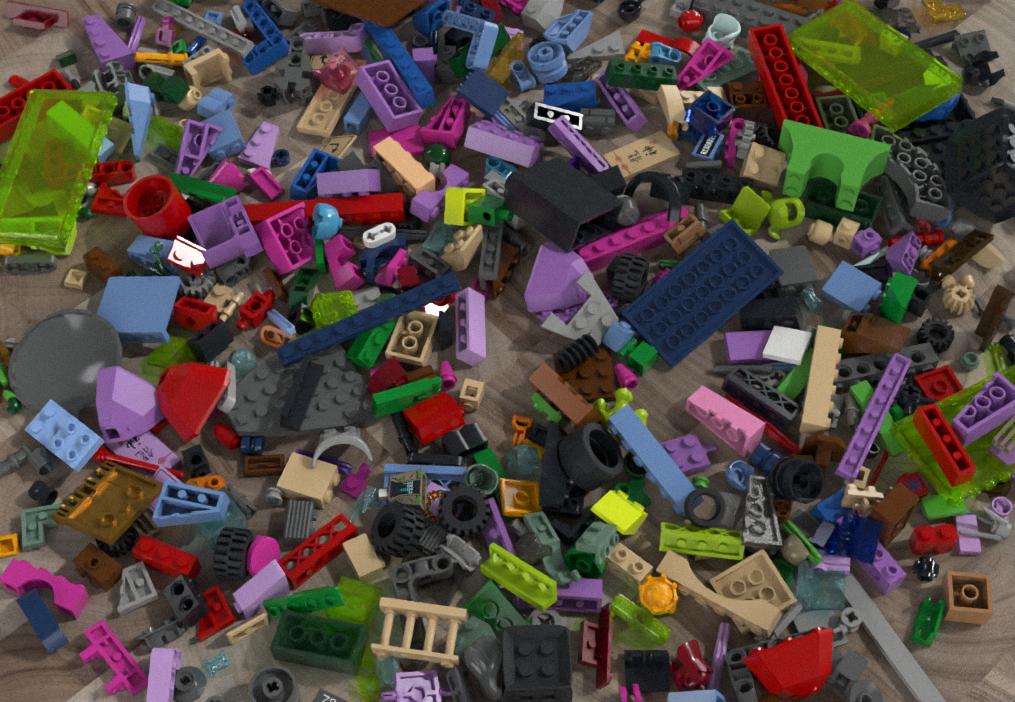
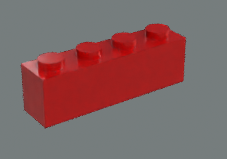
M933 403L918 408L912 422L950 485L955 487L971 481L977 469L937 404Z

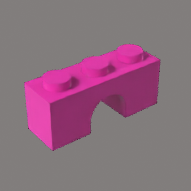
M338 234L323 245L324 256L329 263V270L335 280L334 285L339 291L350 293L365 283L361 268L348 262L355 255L351 240Z

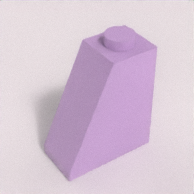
M276 559L266 565L233 594L235 599L233 606L238 614L242 613L245 619L265 609L262 605L264 600L284 597L290 594L286 575Z

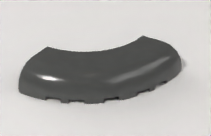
M873 123L872 133L868 139L891 145L884 173L890 176L905 194L908 202L909 216L926 221H941L947 218L952 212V199L947 193L946 183L941 176L942 172L936 163H932L927 158L928 154L919 146L914 147L906 137L902 139L894 134L895 131Z

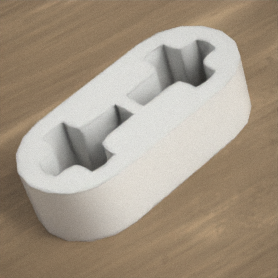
M386 222L367 230L363 234L364 246L376 248L393 240L396 236L395 226L392 223Z

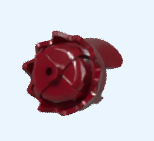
M691 640L680 645L677 648L678 657L668 663L669 671L674 678L679 692L682 689L684 691L705 690L704 685L709 683L711 679L709 674L714 672L707 665L706 661L702 659L698 641Z

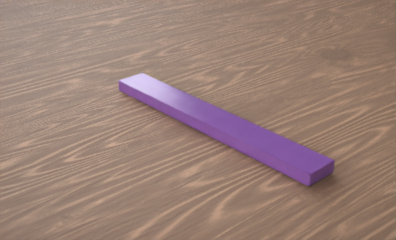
M893 353L837 467L836 475L851 483L855 481L912 362L911 359L898 353Z

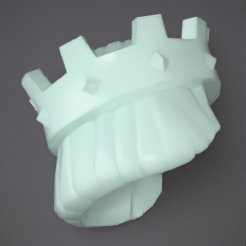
M724 13L716 15L713 24L710 25L705 33L706 35L702 39L701 44L709 38L720 48L732 49L735 38L741 32L740 23L731 15Z

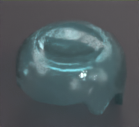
M247 348L236 349L228 357V362L235 366L237 378L248 374L257 367L258 359L255 353Z

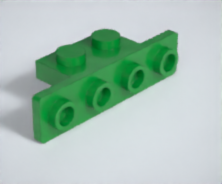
M325 586L295 592L289 596L264 600L262 605L269 617L276 619L343 606L345 600L338 587Z

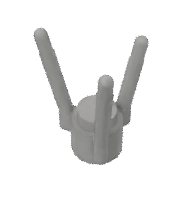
M981 506L982 510L996 520H988L971 511H968L966 514L976 515V519L991 525L990 532L993 533L959 530L960 534L990 538L1000 542L1001 538L1007 539L1012 525L1009 524L1008 520L1001 518L985 506Z

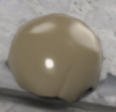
M791 534L782 542L781 551L784 559L789 564L795 567H803L810 561V559L805 560L809 552L795 534Z

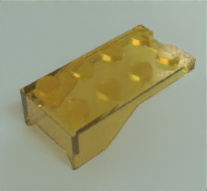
M520 32L510 39L506 48L502 49L498 58H495L490 68L484 72V74L509 92L507 78L511 73L510 64L513 61H521L523 59L521 44L524 41V34Z

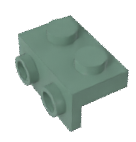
M593 522L575 542L576 550L595 553L596 563L602 564L619 543L616 525Z
M472 616L457 631L453 655L459 656L464 665H466L464 652L473 641L484 636H491L497 639L490 625Z

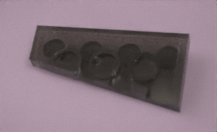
M750 475L747 479L741 546L780 550L783 546L769 477Z

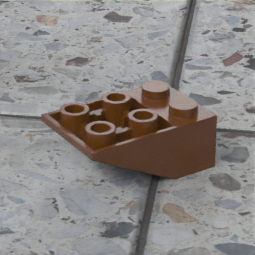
M850 313L841 329L840 338H844L842 345L844 353H897L901 351L911 330L908 327L871 313Z

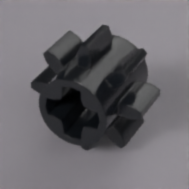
M271 86L260 88L261 93H257L260 105L266 107L276 105V100H279V93H277L276 88Z
M922 556L919 558V561L915 560L912 574H917V579L922 582H931L933 578H937L940 565L935 564L934 558Z

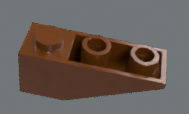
M502 242L498 280H492L493 297L495 300L499 294L504 292L506 281L511 279L513 268L519 265L521 259L519 248Z

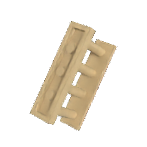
M386 597L380 598L379 606L381 612H384L386 615L380 644H371L372 652L377 657L388 658L389 656L435 662L447 668H453L454 665L459 666V656L453 655L458 625H461V623L466 624L467 609ZM397 614L407 617L401 647L388 646L393 619ZM418 617L428 620L423 651L410 649L415 619H418ZM439 620L448 621L450 624L445 654L432 652L436 624Z

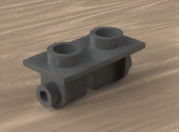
M171 617L162 622V627L156 630L154 627L143 631V636L139 639L140 641L145 639L146 643L142 644L145 651L150 650L152 652L154 647L159 648L165 645L161 637L166 636L168 642L182 637V634L186 632L183 625L178 626L177 622L179 620Z

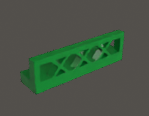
M171 172L169 177L182 195L217 204L235 196L237 191L232 187Z

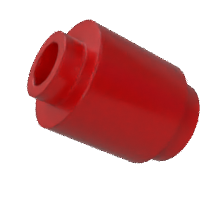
M219 423L213 431L215 439L226 448L234 450L241 446L242 436H238L231 425Z

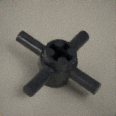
M911 378L906 379V385L902 386L901 390L894 397V400H897V405L904 410V417L906 419L912 417L919 404L927 406L936 403L939 406V400L921 397L920 389L913 386L914 381Z

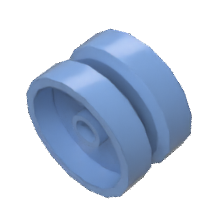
M545 41L536 44L528 51L527 59L531 74L537 82L552 83L560 80L567 73L568 65L564 49L560 43Z

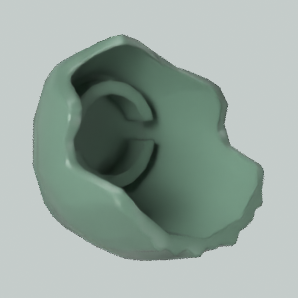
M485 464L471 465L464 475L465 485L467 487L468 484L473 485V489L478 487L481 494L483 492L485 495L491 494L499 484L496 471Z

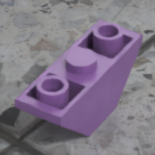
M911 231L889 247L885 258L895 273L900 272L910 276L921 248L920 239Z

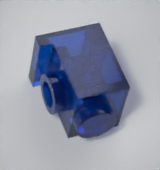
M829 520L828 522L823 521L816 530L814 537H809L808 541L816 549L824 550L828 554H834L845 535L841 532L840 526L837 523Z

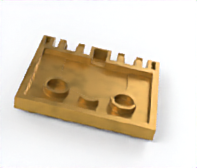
M105 460L94 473L99 479L89 476L86 479L87 483L84 482L74 492V496L72 495L67 499L74 507L62 504L51 515V518L59 525H67L109 545H113L160 495L163 483Z

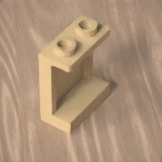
M217 48L183 65L188 86L196 87L201 92V97H203L201 88L221 78H226L228 82L232 81L231 74L233 72L229 66L230 58L227 53H223L220 48Z

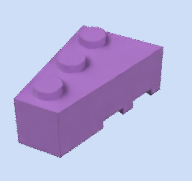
M360 169L316 173L318 195H324L325 198H335V195L339 194L342 197H351L353 193L365 196L370 195L369 192H382L380 170Z

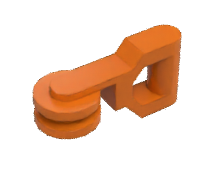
M514 414L512 428L516 432L513 437L512 448H515L516 445L517 449L521 448L526 433L531 431L534 418ZM517 423H522V424H527V425L523 427V426H518Z

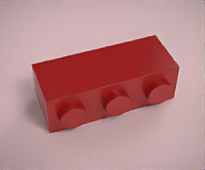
M144 534L132 551L137 563L143 560L146 567L174 579L182 574L187 578L192 577L195 580L202 569L198 557Z

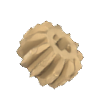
M960 283L956 286L951 284L943 293L942 303L945 304V309H950V313L956 312L959 315L962 312L966 314L973 308L976 295L973 294V289H967V285L963 287Z

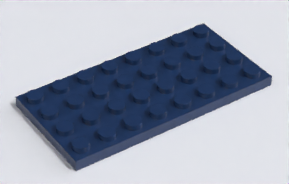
M731 219L621 312V316L649 345H652L658 351V355L673 369L782 276L784 271Z

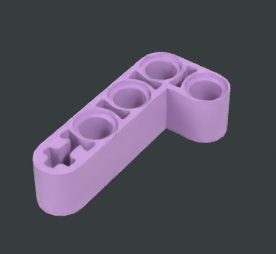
M355 23L347 31L310 32L299 35L305 39L309 54L358 52L364 49V41L368 40L364 23Z
M155 647L152 649L146 702H173L176 670L180 669L182 661L181 650Z

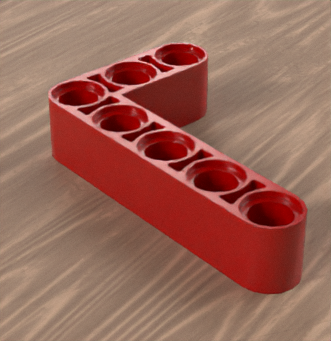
M51 141L46 145L45 177L52 191H65V186L72 181H79L82 185L85 182H93L96 184V187H100L102 182L107 183L108 186L131 184L137 179L134 165L129 160L66 166V156L62 144L59 141Z

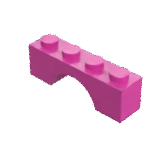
M13 558L0 577L3 587L18 595L34 588H45L53 591V603L58 612L76 620L90 599L86 591L87 588L82 584H72L65 577L51 575L48 570L42 567L37 569L26 560L19 561Z

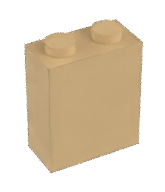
M292 452L276 487L285 493L284 497L296 501H312L314 507L324 509L326 503L331 501L334 486H337L340 481L338 467L317 460L316 466L313 468V458Z

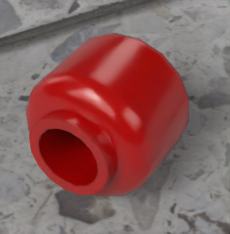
M695 9L683 11L678 17V26L686 33L700 30L701 24L704 22L703 15Z

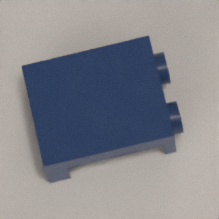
M476 68L473 73L469 72L464 78L466 82L464 84H459L455 90L457 95L454 99L458 100L459 97H462L485 114L482 120L490 121L510 92Z

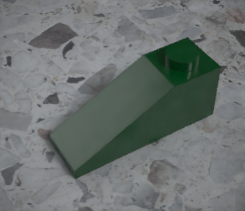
M300 268L289 290V311L301 303L311 307L319 270Z

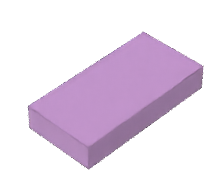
M962 514L954 516L959 554L980 555L981 545L979 537L959 533V530L978 532L976 515Z

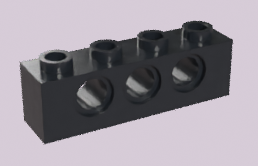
M684 169L682 171V176L686 177L685 180L692 182L690 198L733 205L743 187L748 186L753 190V179Z

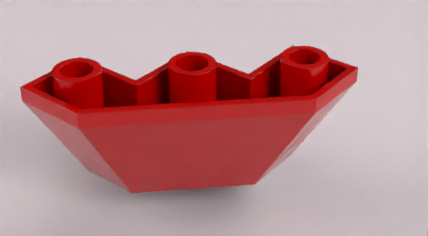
M189 362L171 365L161 373L156 388L161 412L185 442L188 443L194 437L197 438L203 425L214 411L218 400L231 382V379H229L231 370Z
M819 626L809 630L810 634L796 639H792V636L779 641L780 644L764 650L762 647L749 651L751 655L742 659L770 694L788 702L808 697L820 691L831 673L832 628L823 630Z

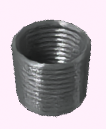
M46 447L35 449L28 457V462L39 475L50 473L57 465V460Z

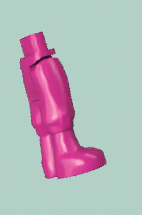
M889 100L888 102L880 103L873 110L867 112L864 117L853 122L851 127L846 129L845 134L861 138L869 137L872 133L873 123L877 125L881 123L892 112L895 102Z

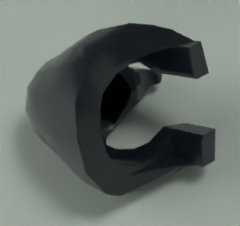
M981 51L964 66L962 78L966 84L990 87L1005 76L1004 69L991 74L988 61L999 58L997 51Z

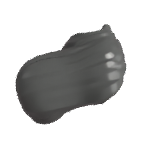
M491 636L480 637L466 648L464 661L478 679L482 695L489 700L497 701L503 695L498 684V673L502 665V646Z

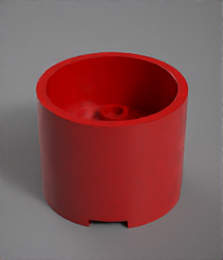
M163 175L144 177L133 184L127 191L123 201L124 211L144 236L165 240L168 237L175 239L177 235L183 237L190 229L191 225L187 217L192 215V208L168 177Z

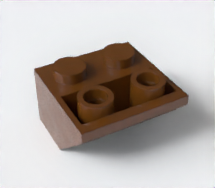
M761 80L727 82L725 95L730 110L767 108Z

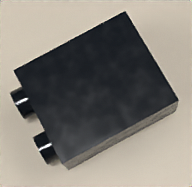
M559 156L544 163L539 161L524 171H514L508 176L504 185L507 194L503 206L567 253L613 232L624 203Z

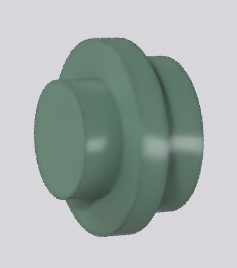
M966 352L961 356L960 364L965 369L974 370L980 364L979 356L975 352Z

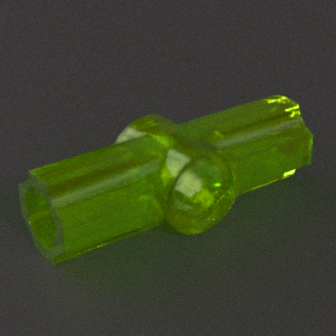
M156 115L153 117L150 127L166 141L167 146L179 152L182 133L179 131L178 126L170 124L162 116Z
M618 593L610 603L608 608L610 611L626 621L632 630L640 631L658 645H664L671 635V629L654 618L649 609L640 608L622 594ZM637 615L642 618L643 624L638 621Z

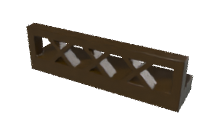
M974 229L931 264L932 279L940 282L948 274H953L994 240V235Z
M999 284L995 287L975 330V334L984 339L979 349L983 353L994 340L1015 296V293Z

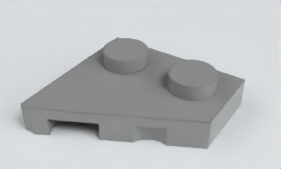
M143 560L122 570L120 604L117 609L120 615L159 598Z

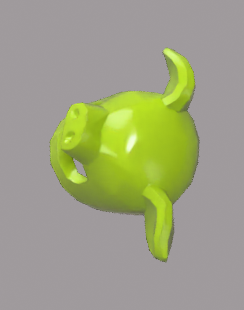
M761 191L762 199L770 205V210L766 215L770 224L768 234L771 238L780 240L781 229L796 227L802 223L805 216L804 205L797 197H784L774 200L770 192ZM792 203H794L797 209L796 219L792 217Z

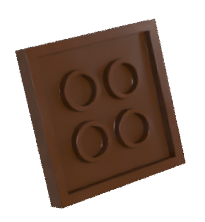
M610 348L599 349V353L594 352L595 356L593 358L588 356V361L582 360L580 366L576 364L575 369L569 367V373H566L557 361V353H553L555 372L588 403H593L598 399H604L605 402L616 401L614 392L617 390Z

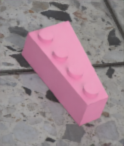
M703 385L687 399L685 410L744 458L760 444L765 422Z

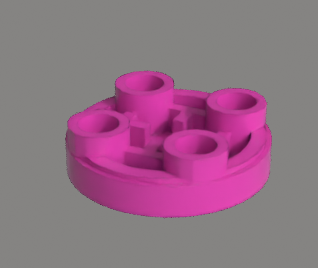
M257 535L254 538V542L245 555V564L251 576L254 577L274 559L279 562L280 547L278 542L274 538Z

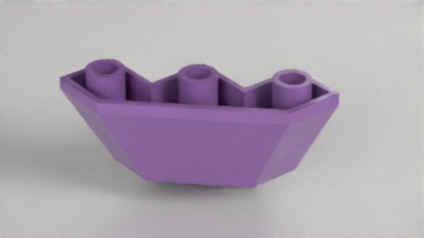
M551 240L540 245L524 294L528 312L562 309L584 302L589 298V295L575 284L586 269L589 270L582 257L574 251L567 253Z
M119 366L99 369L97 375L96 407L99 426L106 444L125 441L142 434L165 418L160 409L156 392L157 386Z

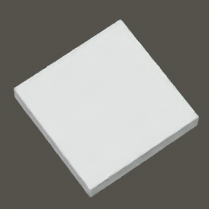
M774 325L763 351V358L801 365L811 341L812 333Z

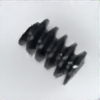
M584 334L581 338H577L575 342L572 341L569 345L564 346L563 349H559L556 354L557 361L566 373H569V367L575 369L576 364L579 366L582 364V360L588 361V356L593 358L595 356L594 352L599 353V347L592 336Z

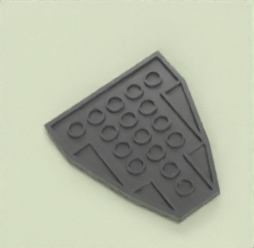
M321 327V328H318V329H316V330L310 331V332H308V333L302 334V335H300V336L294 337V338L291 339L288 343H290V342H292V341H294V340H297V339H299V338H301V337H303V336H306V335H308V334H310V333H313V332H315V331H317V330H319V329H322V328H324V327ZM337 344L312 355V363L323 365L325 369L300 432L280 427V415L303 360L284 368L277 352L251 370L236 385V402L231 411L226 413L238 436H291L324 432L325 429L332 428L338 431L344 430V427L356 426L375 418L371 409L372 397L352 362L345 358L347 354L342 346Z

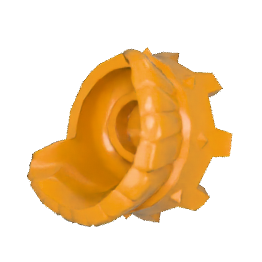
M661 574L660 577L646 576V581L642 585L639 584V592L636 597L637 603H640L652 615L673 614L677 610L679 598L676 593L677 585L675 582L672 584L668 581L664 574Z

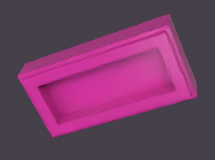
M263 166L248 175L250 181L270 202H274L285 194V189Z

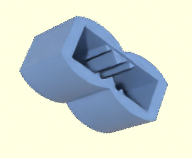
M216 87L210 91L208 96H204L197 103V114L210 118L227 109L232 110L236 104L235 95Z

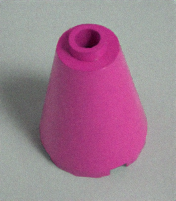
M225 158L207 180L208 182L232 187L237 190L236 193L249 186L248 182H243L242 179L245 177L232 162L227 163L228 158ZM200 199V200L203 202L204 205H205L206 203H208V204L211 203V202H209V201H205V200Z

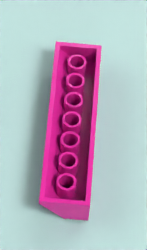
M682 206L680 220L689 214L684 206ZM668 208L638 219L636 224L631 226L614 228L613 232L574 250V252L582 257L592 273L609 266L616 255L621 257L625 252L637 255L667 243L663 234L677 223L666 221Z

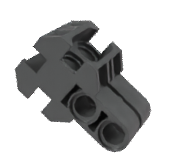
M296 36L290 41L288 58H284L277 63V70H279L281 77H275V84L280 98L286 105H292L293 97L301 98L300 106H307L315 95L311 87H316V79L310 64V55L306 41L303 37Z
M120 61L106 63L109 70L104 73L96 69L93 71L92 81L75 91V98L81 115H83L87 106H91L104 113H123L122 105L126 101L124 83L135 84L130 71H124V65Z

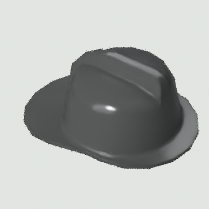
M629 196L620 197L619 199L624 203L616 223L621 226L636 224L642 213L641 206Z

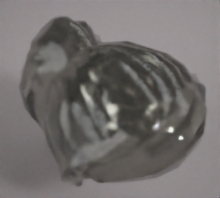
M526 532L516 542L515 556L530 566H538L542 564L544 557H552L553 549L549 545L541 544L537 533Z

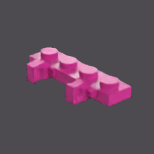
M100 620L84 631L90 643L86 645L87 649L79 654L85 665L91 660H96L97 657L99 660L103 658L114 673L112 674L111 682L104 684V689L110 696L120 690L123 692L127 689L135 697L148 687L149 677L103 620Z

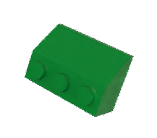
M896 272L894 278L890 277L877 309L880 310L879 317L901 324L918 280L900 272Z

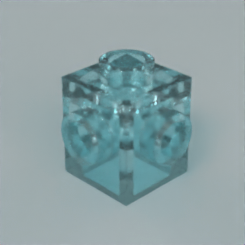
M518 444L506 452L509 471L528 475L540 466L537 448L526 444Z

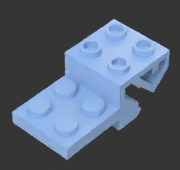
M52 399L49 400L24 429L77 472L84 467L105 442L100 436Z

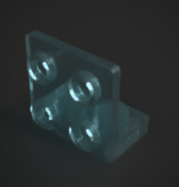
M799 561L797 600L803 607L802 611L843 610L845 606V571L814 572L813 569H810L807 561Z

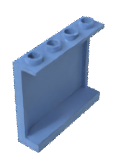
M179 276L109 277L97 315L103 316L111 323L117 331L121 343H169L170 336L166 328L178 290H185V286Z

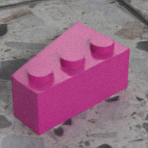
M452 95L440 108V112L430 119V123L420 129L424 145L440 143L447 148L456 149L472 114L470 103L462 97L456 100L454 99L456 95Z

